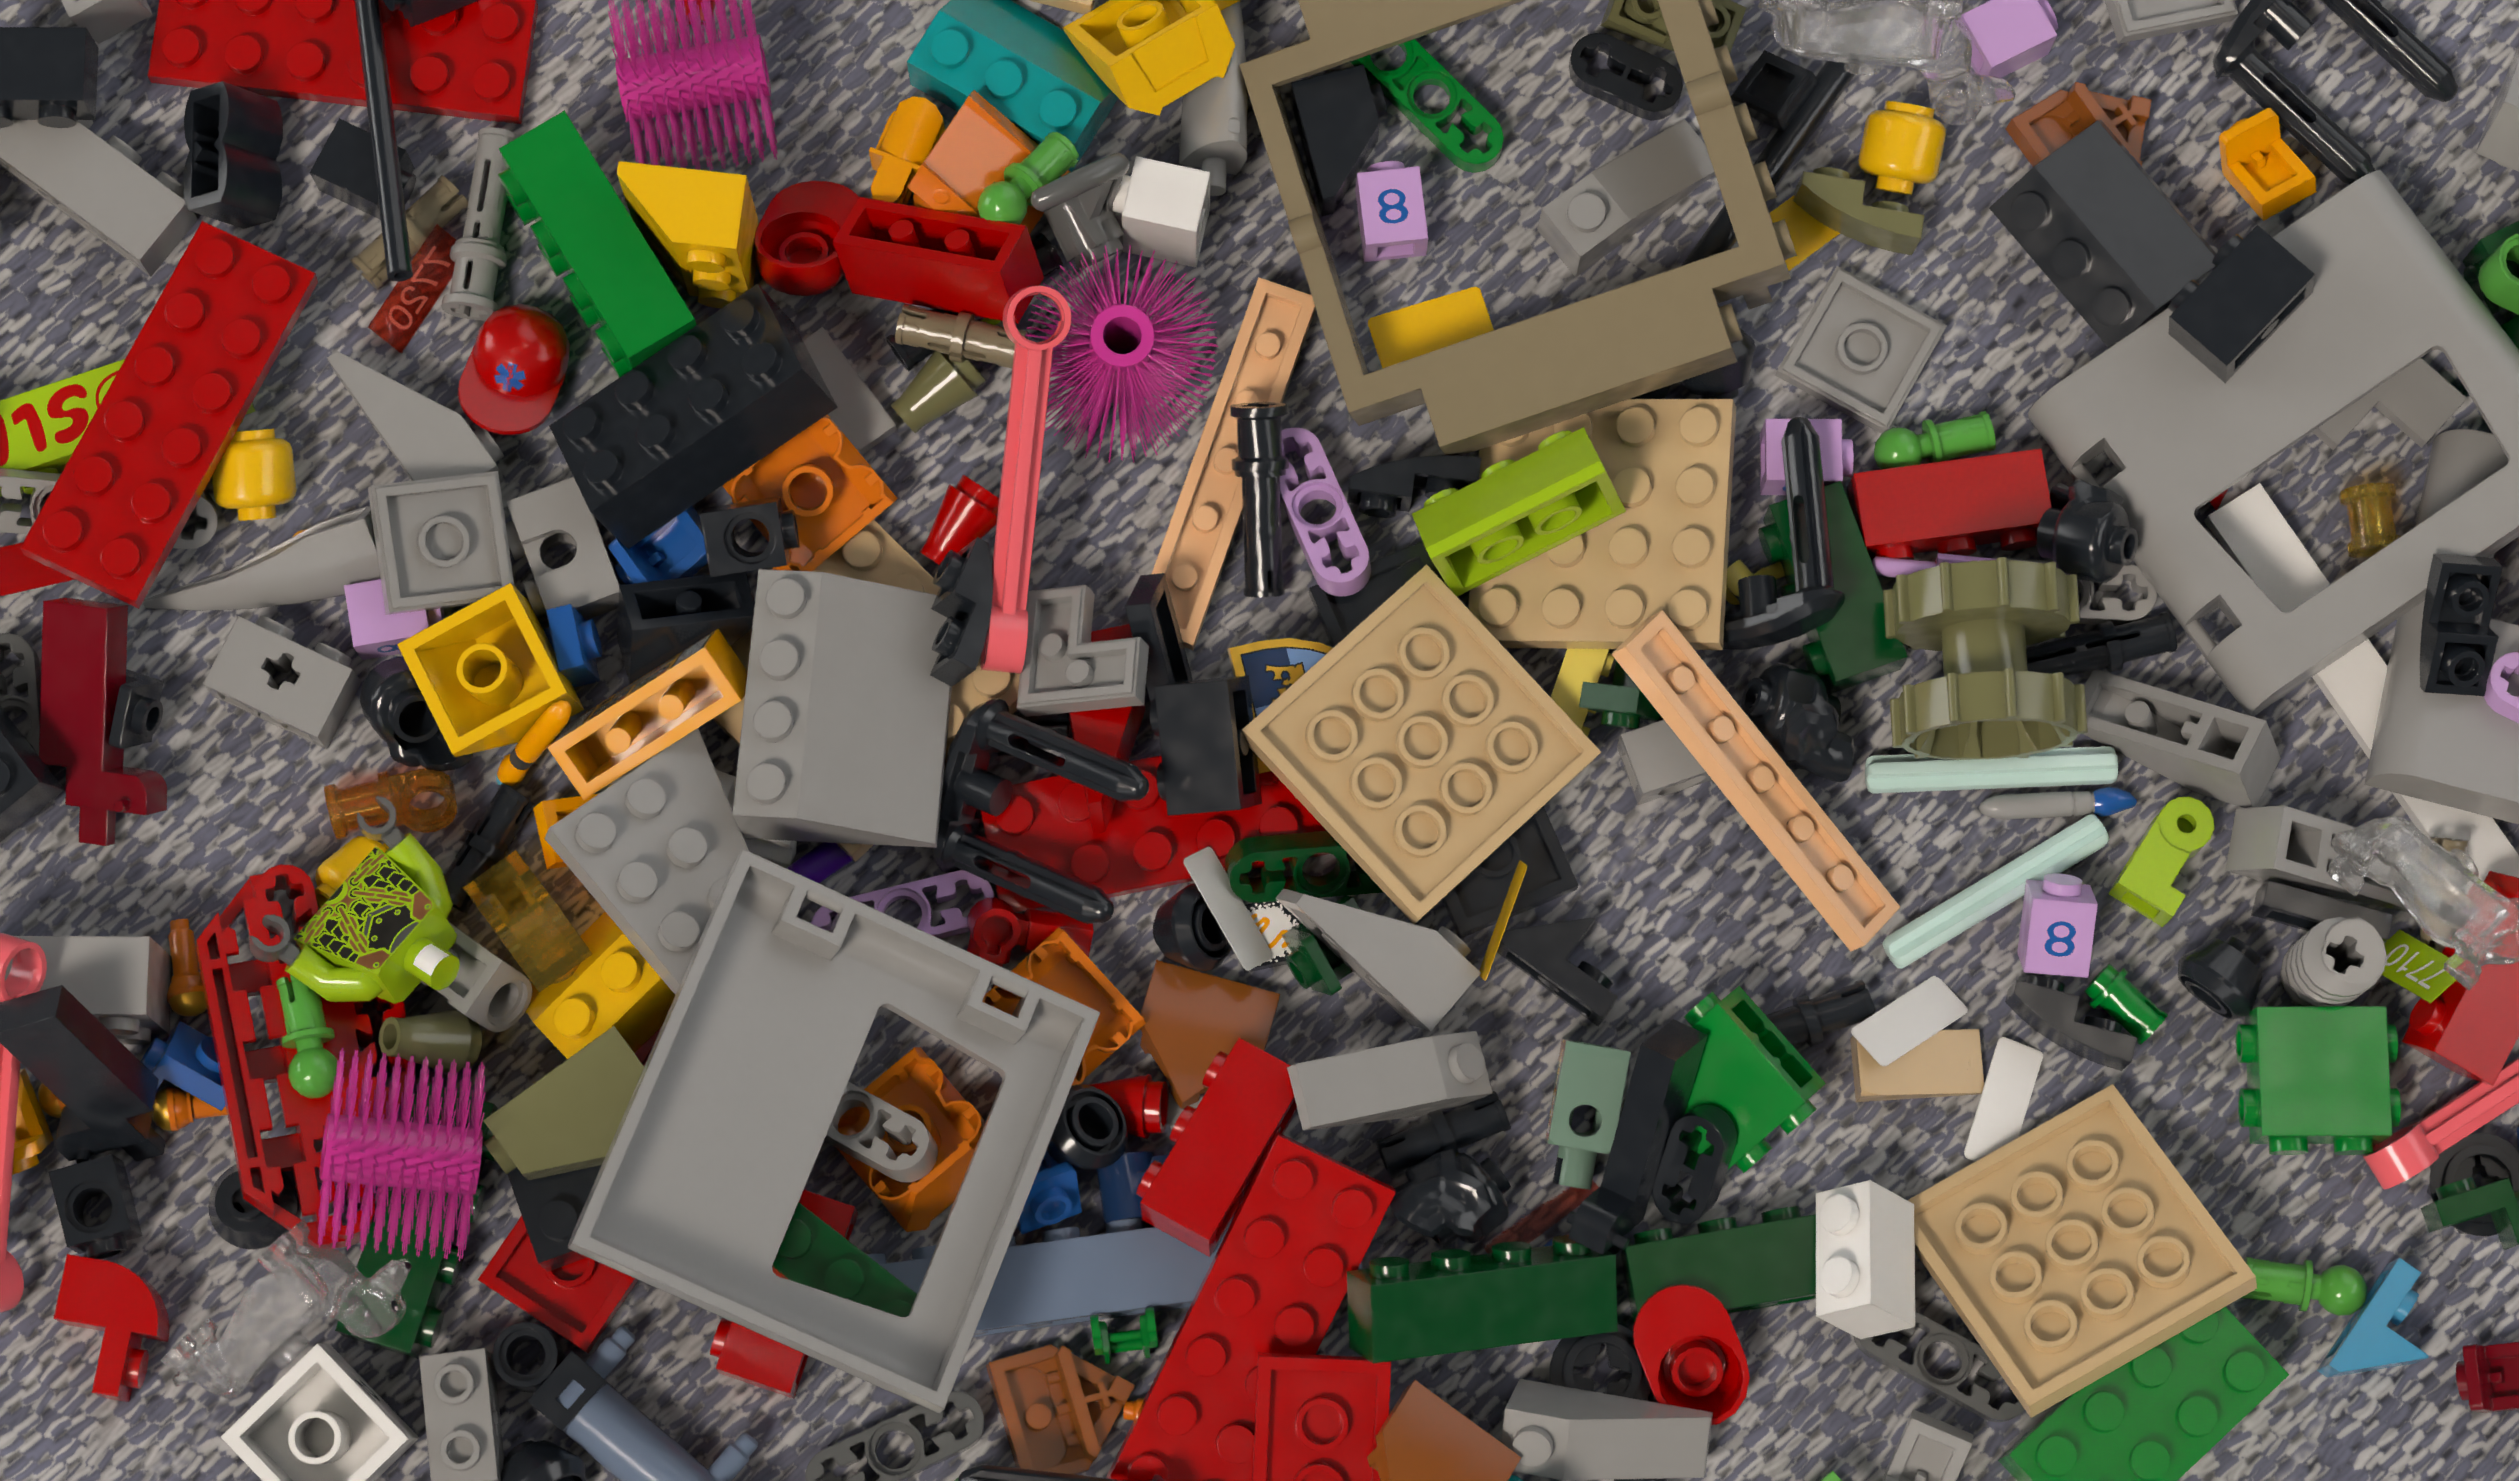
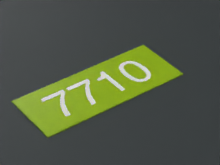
M2400 929L2384 943L2387 956L2384 971L2381 975L2430 1004L2468 970L2467 967Z

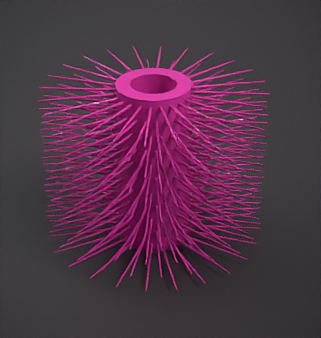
M614 0L608 1L610 8L608 13L612 26L610 32L617 53L616 56L612 48L616 58L618 87L626 122H630L631 144L633 133L636 162L638 155L639 163L646 164L647 162L648 164L645 148L648 151L649 146L651 165L661 166L659 159L661 154L657 139H659V127L662 157L665 156L666 166L668 163L669 167H673V162H675L671 145L674 147L675 140L677 161L679 162L680 160L681 168L682 166L686 168L688 165L685 152L687 151L682 131L685 135L686 129L688 152L690 153L691 151L693 166L695 164V169H700V154L697 141L702 142L704 158L706 155L707 167H710L711 171V167L713 170V157L708 127L711 130L712 124L715 148L717 146L719 161L721 159L722 168L724 165L725 169L726 159L724 152L726 153L722 138L724 133L719 114L722 117L723 111L725 136H728L730 153L732 150L733 162L738 167L739 153L736 144L738 140L734 128L735 120L730 104L734 103L736 125H739L741 143L743 141L745 156L747 155L748 164L749 161L751 164L750 148L752 147L748 134L750 130L744 108L746 110L744 101H746L747 112L749 105L752 132L754 131L756 148L758 146L759 157L763 162L765 160L763 151L765 152L762 138L764 137L756 99L761 100L762 119L765 120L767 138L769 136L771 152L773 150L774 159L776 157L777 160L775 123L770 105L772 106L770 100V79L760 34L756 32L755 14L752 13L751 0H742L743 4H741L746 22L744 26L747 36H745L744 27L742 32L740 7L737 6V0H728L731 13L729 17L735 35L733 39H731L729 19L727 23L724 0H715V12L720 31L718 29L717 34L714 11L712 16L710 0H702L701 2L705 18L702 26L699 5L696 4V0H688L689 18L695 36L694 39L693 34H691L692 46L684 0H675L676 7L674 8L679 28L677 26V37L673 10L671 14L669 0H662L661 2L664 15L661 23L658 5L656 9L655 0L654 3L653 0L652 2L648 0L650 9L648 14L653 34L651 30L649 32L648 17L646 14L645 18L643 1L641 5V0H635L636 7L634 8L639 24L638 28L636 23V33L632 9L630 13L628 0L627 2L623 0V4L621 3L624 18L622 16L620 21L617 6L615 10ZM622 20L625 27L627 38L625 37V35H623ZM663 24L665 27L668 42L666 39L664 40ZM704 27H705L706 34H707L708 41H709V43H706V44H705V36H704ZM638 33L642 44L641 46L638 42ZM678 33H679V36H680V39H681V43H682L683 48H679V37H678ZM653 42H654V45H655V48H656V52H657V53H654V50H653ZM705 108H708L709 123L705 113ZM695 110H696V117H697V126H698L699 140H698L697 133H696V129H695V125H694V122H693V118H694V121H696V119H695ZM679 113H682L683 126L680 120ZM669 115H670V123H671L672 140H671V136H670L669 129H668V126H669ZM655 117H656V127H655V123H654V120H653V118H655ZM643 120H644V129H645V139H646V143H645L644 136H643V133H642V131H643Z
M1131 245L1129 246L1123 304H1121L1118 248L1113 280L1106 246V256L1104 253L1105 263L1103 261L1104 270L1102 268L1103 276L1100 274L1094 253L1092 252L1101 279L1100 283L1093 260H1091L1099 286L1092 267L1089 268L1082 253L1081 255L1088 267L1090 277L1081 260L1080 262L1090 281L1089 284L1081 268L1079 269L1086 284L1072 263H1069L1080 278L1085 291L1072 274L1075 281L1065 270L1064 272L1069 276L1068 278L1074 288L1063 276L1062 278L1068 283V287L1073 295L1062 283L1061 285L1058 284L1051 277L1069 295L1072 301L1060 290L1065 296V300L1078 313L1070 309L1072 313V325L1068 332L1070 335H1067L1060 344L1053 347V353L1055 354L1052 356L1051 372L1055 373L1051 374L1050 377H1061L1050 381V385L1060 384L1049 388V392L1055 388L1057 389L1048 395V399L1053 396L1055 397L1048 402L1047 406L1052 403L1054 404L1047 409V413L1053 410L1049 414L1051 415L1067 401L1068 403L1048 422L1066 408L1068 409L1047 429L1067 415L1055 427L1056 429L1065 419L1069 418L1055 433L1056 435L1078 413L1065 431L1066 434L1082 412L1077 422L1064 438L1065 441L1081 419L1064 446L1079 428L1076 434L1077 439L1075 443L1077 442L1074 448L1075 450L1088 425H1090L1086 444L1088 445L1086 448V458L1104 413L1100 431L1098 458L1111 403H1113L1109 463L1115 430L1117 403L1119 408L1121 460L1123 461L1124 441H1126L1125 434L1127 433L1133 463L1134 456H1136V443H1138L1137 436L1140 438L1145 456L1147 457L1139 432L1140 429L1146 449L1148 450L1140 423L1147 442L1149 443L1150 441L1156 455H1158L1150 439L1151 434L1159 449L1151 433L1152 427L1159 441L1151 422L1168 447L1169 445L1160 433L1153 417L1167 437L1168 435L1163 427L1171 436L1172 434L1166 423L1179 436L1167 416L1179 429L1180 427L1175 422L1185 429L1172 417L1168 409L1180 422L1181 420L1177 416L1187 423L1160 396L1168 400L1182 416L1183 414L1178 409L1186 416L1189 414L1196 419L1185 411V408L1179 402L1187 409L1191 408L1195 412L1202 411L1183 402L1174 394L1182 395L1192 405L1195 403L1196 405L1200 404L1203 406V404L1184 395L1176 388L1188 391L1199 399L1200 397L1203 399L1204 397L1207 398L1187 389L1183 385L1193 386L1200 392L1201 390L1206 392L1210 389L1196 386L1184 378L1210 384L1211 382L1197 379L1187 373L1202 374L1208 377L1213 376L1210 373H1201L1189 367H1204L1213 370L1214 367L1212 365H1200L1191 361L1206 360L1215 362L1213 358H1200L1191 355L1197 353H1216L1211 350L1195 351L1187 349L1199 346L1218 347L1216 344L1208 342L1201 344L1189 343L1199 339L1217 338L1214 336L1206 335L1196 338H1184L1195 333L1215 329H1204L1203 327L1193 332L1178 334L1189 328L1217 323V321L1205 322L1204 320L1197 324L1193 322L1188 326L1179 327L1190 321L1213 315V313L1208 315L1202 314L1195 317L1198 315L1197 313L1184 322L1180 321L1177 324H1173L1186 316L1208 307L1205 306L1198 309L1200 307L1198 306L1183 315L1191 307L1205 302L1209 298L1197 303L1201 300L1199 299L1184 308L1192 301L1191 299L1202 293L1200 292L1186 300L1188 298L1186 297L1172 308L1184 294L1194 287L1193 285L1174 300L1186 286L1196 279L1194 278L1176 292L1185 282L1184 280L1172 292L1171 290L1187 273L1175 284H1172L1161 298L1175 278L1173 277L1158 297L1173 273L1161 288L1160 286L1176 263L1161 281L1164 275L1162 272L1165 267H1163L1161 272L1160 270L1166 261L1165 259L1149 287L1155 250L1135 298L1143 252L1141 251L1129 305H1126ZM1093 280H1094V282H1095V284H1096L1098 293H1097V291H1096V289H1095ZM1076 286H1077V287L1080 289V291L1083 293V295H1084L1086 301L1084 300V298L1082 297V295L1080 294V292H1079V290L1076 288ZM1171 291V293L1168 295L1165 301L1160 305L1165 296ZM1075 293L1079 296L1084 305L1081 304ZM1036 297L1037 299L1055 307L1058 310L1057 306L1050 299V302H1048L1044 298L1040 299ZM1032 304V306L1046 310L1060 319V314L1054 312L1050 307L1047 309L1043 305ZM1185 304L1182 308L1173 313L1178 307ZM1169 308L1163 315L1160 316L1162 312ZM1031 311V313L1036 314V315H1039V316H1042V317H1044V318H1047V319H1049L1050 321L1054 322V323L1057 324V325H1058V323H1059L1058 320L1049 318L1048 316H1046V315L1043 314L1042 312H1041V314H1040V313H1038V312H1036V311H1035V312H1032V311ZM1183 312L1181 315H1179V316H1178L1177 318H1175L1173 321H1170V322L1166 323L1169 319H1171V318H1173L1174 316H1176L1177 314ZM1028 319V321L1046 325L1053 330L1040 329L1036 326H1030L1026 329L1039 330L1052 336L1058 326L1048 324L1041 319L1040 321ZM1031 333L1026 335L1030 337H1038L1044 340L1050 338L1046 336H1037ZM1062 386H1066L1065 388L1061 389L1060 391H1057V390H1058L1059 388H1061ZM1071 387H1074L1073 389H1071L1070 391H1068V392L1065 393L1064 395L1060 396L1059 398H1056V397L1059 396L1061 393H1063L1065 390H1067V389H1069V388H1071ZM1064 397H1066L1063 402H1061V403H1059L1058 405H1056L1055 407H1053V406H1054L1055 404H1057L1060 400H1062ZM1169 397L1175 399L1180 406L1175 404ZM1156 405L1159 407L1163 415L1158 411ZM1078 407L1076 412L1070 417L1073 411ZM1142 409H1143V411H1144V413H1145L1147 422H1146V420H1145V418H1144ZM1154 410L1156 411L1162 422L1157 418ZM1141 416H1142V418H1143V420H1144L1146 429H1145L1144 424H1143V422H1142Z
M342 1048L339 1061H337L336 1076H334L331 1113L327 1114L322 1143L320 1180L323 1181L318 1214L320 1216L318 1225L319 1248L322 1245L323 1236H325L329 1196L331 1201L332 1181H334L335 1185L337 1182L333 1203L332 1248L335 1249L336 1243H338V1233L341 1230L342 1213H344L345 1183L346 1190L347 1183H350L347 1197L349 1198L345 1234L347 1235V1250L351 1247L354 1223L356 1224L357 1204L360 1203V1184H363L362 1187L365 1184L360 1209L362 1210L359 1228L361 1229L360 1250H364V1241L366 1246L367 1233H369L370 1211L372 1216L373 1185L374 1193H376L375 1201L377 1199L373 1236L375 1238V1253L379 1251V1242L382 1240V1228L385 1226L386 1194L388 1206V1187H390V1191L393 1187L388 1213L390 1212L387 1232H389L388 1253H392V1245L394 1248L395 1232L397 1236L398 1216L401 1218V1193L403 1191V1204L405 1201L401 1223L403 1224L401 1241L403 1239V1256L407 1253V1245L410 1244L411 1221L413 1229L415 1200L416 1216L418 1213L415 1235L417 1232L415 1248L417 1247L416 1256L419 1257L420 1247L421 1251L423 1247V1236L424 1239L426 1237L427 1207L429 1221L431 1191L430 1206L433 1202L429 1223V1227L431 1225L429 1254H431V1258L435 1256V1249L438 1247L439 1225L441 1232L443 1205V1219L445 1218L442 1236L444 1237L445 1233L443 1251L445 1248L444 1258L448 1259V1250L449 1254L451 1251V1239L452 1242L454 1241L456 1210V1230H458L459 1226L456 1246H458L457 1257L459 1256L460 1261V1259H463L464 1241L466 1250L467 1228L468 1235L470 1233V1209L472 1207L473 1215V1195H475L481 1164L483 1139L481 1126L485 1113H483L482 1119L481 1114L486 1093L484 1092L483 1095L486 1077L484 1076L483 1080L485 1067L483 1066L482 1071L483 1062H481V1070L479 1065L478 1079L477 1075L475 1077L474 1104L472 1090L470 1123L469 1108L471 1100L468 1106L472 1083L470 1082L469 1086L470 1062L466 1061V1069L463 1068L462 1090L460 1080L459 1108L457 1098L456 1110L453 1116L457 1089L455 1092L458 1074L456 1073L457 1063H455L454 1059L452 1069L451 1062L450 1079L448 1072L447 1093L445 1087L443 1113L441 1107L443 1097L441 1098L443 1065L441 1068L442 1059L438 1060V1068L436 1065L435 1080L434 1078L432 1080V1095H429V1120L427 1123L426 1114L428 1107L426 1112L425 1107L429 1086L427 1088L429 1060H427L426 1056V1059L423 1060V1069L420 1070L419 1094L417 1084L416 1117L414 1104V1122H412L413 1117L410 1121L415 1096L413 1094L415 1063L413 1065L414 1056L413 1058L411 1056L410 1062H408L407 1080L405 1075L404 1098L402 1092L400 1121L398 1098L401 1083L399 1084L401 1057L398 1054V1057L395 1059V1068L393 1066L392 1082L389 1084V1101L386 1102V1119H384L385 1115L383 1114L382 1117L386 1096V1091L384 1094L387 1078V1073L385 1075L387 1060L385 1061L386 1053L385 1055L383 1053V1057L380 1059V1069L377 1072L376 1098L374 1090L373 1118L372 1112L371 1118H368L371 1106L369 1099L373 1082L371 1080L373 1054L370 1051L367 1057V1067L365 1063L364 1082L362 1079L361 1103L359 1099L357 1117L355 1116L356 1111L354 1113L358 1092V1088L356 1089L359 1070H357L358 1050L357 1052L355 1050V1055L352 1058V1068L349 1072V1085L346 1087L345 1110L343 1109V1115H340L343 1101L341 1095L345 1061H343L345 1051ZM440 1110H441V1120H440V1122H439V1125H437V1124H438V1120H439ZM468 1113H469V1123H468V1126H467V1128H466V1123H467V1118H468ZM421 1190L417 1206V1193ZM448 1193L447 1202L445 1206V1196ZM461 1202L460 1213L457 1223V1210L459 1209Z

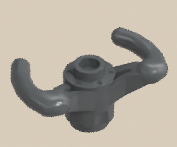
M1121 153L1111 154L1036 189L1032 193V206L1036 210L1044 212L1038 223L1048 220L1067 262L1074 260L1078 270H1080L1079 268L1081 270L1084 269L1080 260L1084 267H1087L1081 253L1088 266L1093 265L1091 260L1095 264L1092 252L1096 262H1100L1105 259L1104 253L1106 256L1105 246L1108 257L1116 254L1117 248L1118 252L1124 249L1119 239L1124 233L1113 212V202L1123 176L1128 172L1130 166L1127 157Z

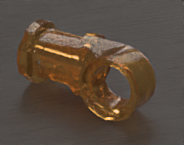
M423 768L390 776L388 771L377 774L376 780L338 788L335 784L324 786L331 825L338 840L346 839L351 831L359 830L357 812L360 813L366 824L370 827L388 822L390 816L378 805L375 800L376 796L385 797L392 802L396 810L397 827L406 825L413 831L422 833L439 831L453 822L457 814L454 783L450 776L443 771ZM423 792H435L444 797V800L438 806L431 809H420L410 804L411 799Z

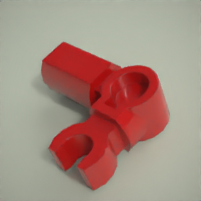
M985 898L978 901L968 914L967 925L970 931L967 952L1003 967V964L1009 963L1011 951L1015 945H1020L1022 952L1031 953L1056 929L1061 928L1089 957L1094 932L1093 923L1086 924L1060 912L1029 908L1025 910L1024 914L1014 913L1004 900Z

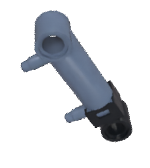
M520 1322L510 1325L498 1336L494 1343L492 1359L495 1370L500 1377L522 1392L534 1393L528 1402L619 1481H732L749 1462L750 1455L758 1447V1442L747 1432L742 1433L734 1443L729 1444L707 1469L610 1385L605 1378L624 1358L626 1350L635 1341V1335L624 1326H620L611 1337H607L586 1362L572 1351L565 1358L562 1345L556 1337L536 1323ZM527 1341H539L542 1343L545 1350V1360L541 1368L532 1374H518L512 1362L513 1354L517 1347Z

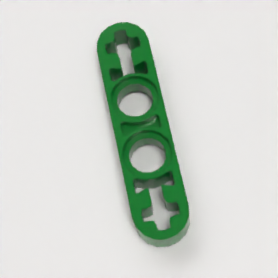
M1415 39L1398 45L1404 51L1406 60L1396 70H1380L1373 64L1370 55L1350 61L1354 66L1364 64L1368 80L1371 83L1379 82L1384 96L1454 165L1463 171L1472 173L1486 171L1494 166L1500 158L1504 136L1502 127L1496 118ZM1425 85L1441 87L1449 97L1448 106L1440 113H1424L1414 103L1413 97L1419 88ZM1462 107L1467 112L1461 115L1460 124L1474 136L1482 130L1488 134L1485 146L1487 152L1483 153L1477 148L1472 149L1469 153L1462 150L1465 137L1453 123L1447 133H1443L1440 129L1451 123L1459 108Z

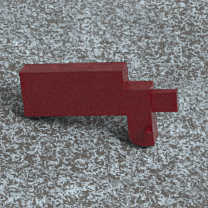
M64 597L43 601L39 757L44 764L66 767L65 805L80 807L79 842L109 846L115 844L116 812L149 815L166 811L167 785L164 778L156 771L123 767L124 749L109 745L119 688L122 684L126 683L128 605Z

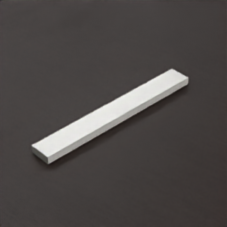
M2260 483L2211 513L2204 520L2222 548L2282 612L2294 610L2330 585ZM2369 639L2312 677L2368 759H2370L2388 668ZM2392 792L2425 841L2426 837L2469 841L2468 847H2466L2463 896L2470 900L2474 890L2484 882L2489 871L2519 878V855L2492 817Z

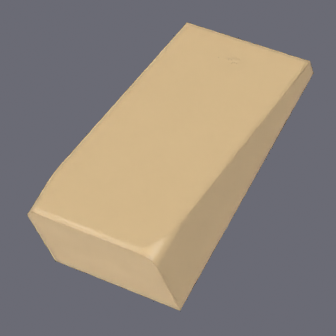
M1979 1029L1941 1030L1888 1066H1881L1854 1036L1850 1038L1856 1102L1982 1094L1984 1075Z

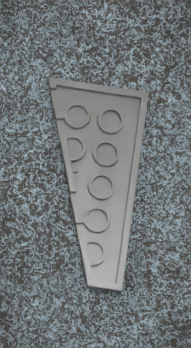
M698 728L665 748L548 829L544 838L675 995L720 891L742 849L749 851L743 835L732 816L733 811ZM846 1087V1089H845V1091H844V1093H843V1096H842V1098H841V1101L843 1100L844 1096H845L846 1093L848 1092L847 1087Z

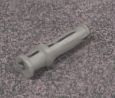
M485 127L478 131L479 141L472 183L469 190L463 237L456 240L455 244L451 247L450 258L455 262L450 294H446L443 297L441 305L442 310L455 317L486 321L493 312L499 310L498 304L494 302L498 272L506 267L507 262L505 249L500 245L508 198L505 194L507 191L498 177L499 173L506 170L499 148L518 138L515 133L509 130L495 127Z

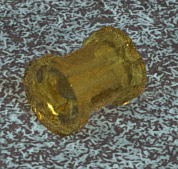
M2383 482L2367 483L2349 487L2339 492L2340 504L2347 506L2352 540L2347 544L2349 557H2372L2401 537L2396 534L2391 502L2397 496L2394 484Z

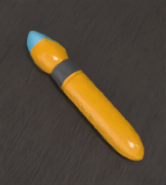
M560 700L551 704L521 738L513 751L504 756L496 775L498 785L504 784L512 787L522 782L529 771V767L537 761L569 721L572 709L568 701Z

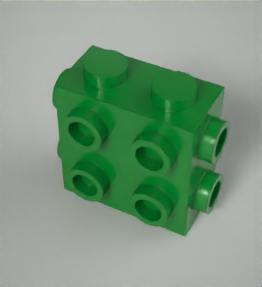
M1738 986L1722 1000L1712 991L1684 1016L1692 1028L1707 1034L1685 1114L1697 1105L1710 1104L1719 1107L1729 1115L1734 1122L1737 1139L1728 1169L1736 1164L1744 1174L1772 1149V1146L1764 1138L1778 1125L1788 1135L1817 1110L1809 1101V1098L1826 1083L1746 992ZM1699 1126L1696 1131L1701 1134V1141L1697 1153L1701 1155L1712 1144L1706 1140L1707 1130Z
M2386 1006L2256 1007L2248 1016H2245V1024H2238L2235 1041L2238 1063H2247L2248 1088H2241L2239 1091L2238 1116L2240 1126L2249 1127L2250 1144H2269V1154L2272 1155L2306 1154L2309 1152L2308 1144H2333L2334 1154L2364 1155L2373 1152V1144H2379L2392 1136V1127L2399 1126L2401 1118L2400 1093L2397 1088H2390L2389 1063H2395L2397 1059L2398 1034L2395 1024H2387Z

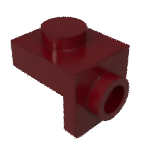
M2519 1342L2486 1346L2478 1344L2463 1346L2464 1361H2458L2456 1364V1382L2461 1399L2469 1400L2471 1411L2493 1413L2519 1410Z

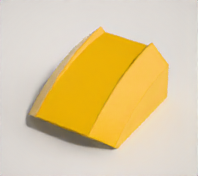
M1109 0L1063 27L1064 32L1089 66L1128 108L1160 116L1163 107L1212 78H1224L1236 46L1218 4L1213 0Z

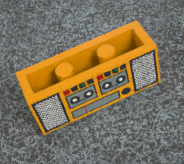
M717 629L567 724L547 748L582 799L585 800L742 701L745 696L748 671L720 630Z

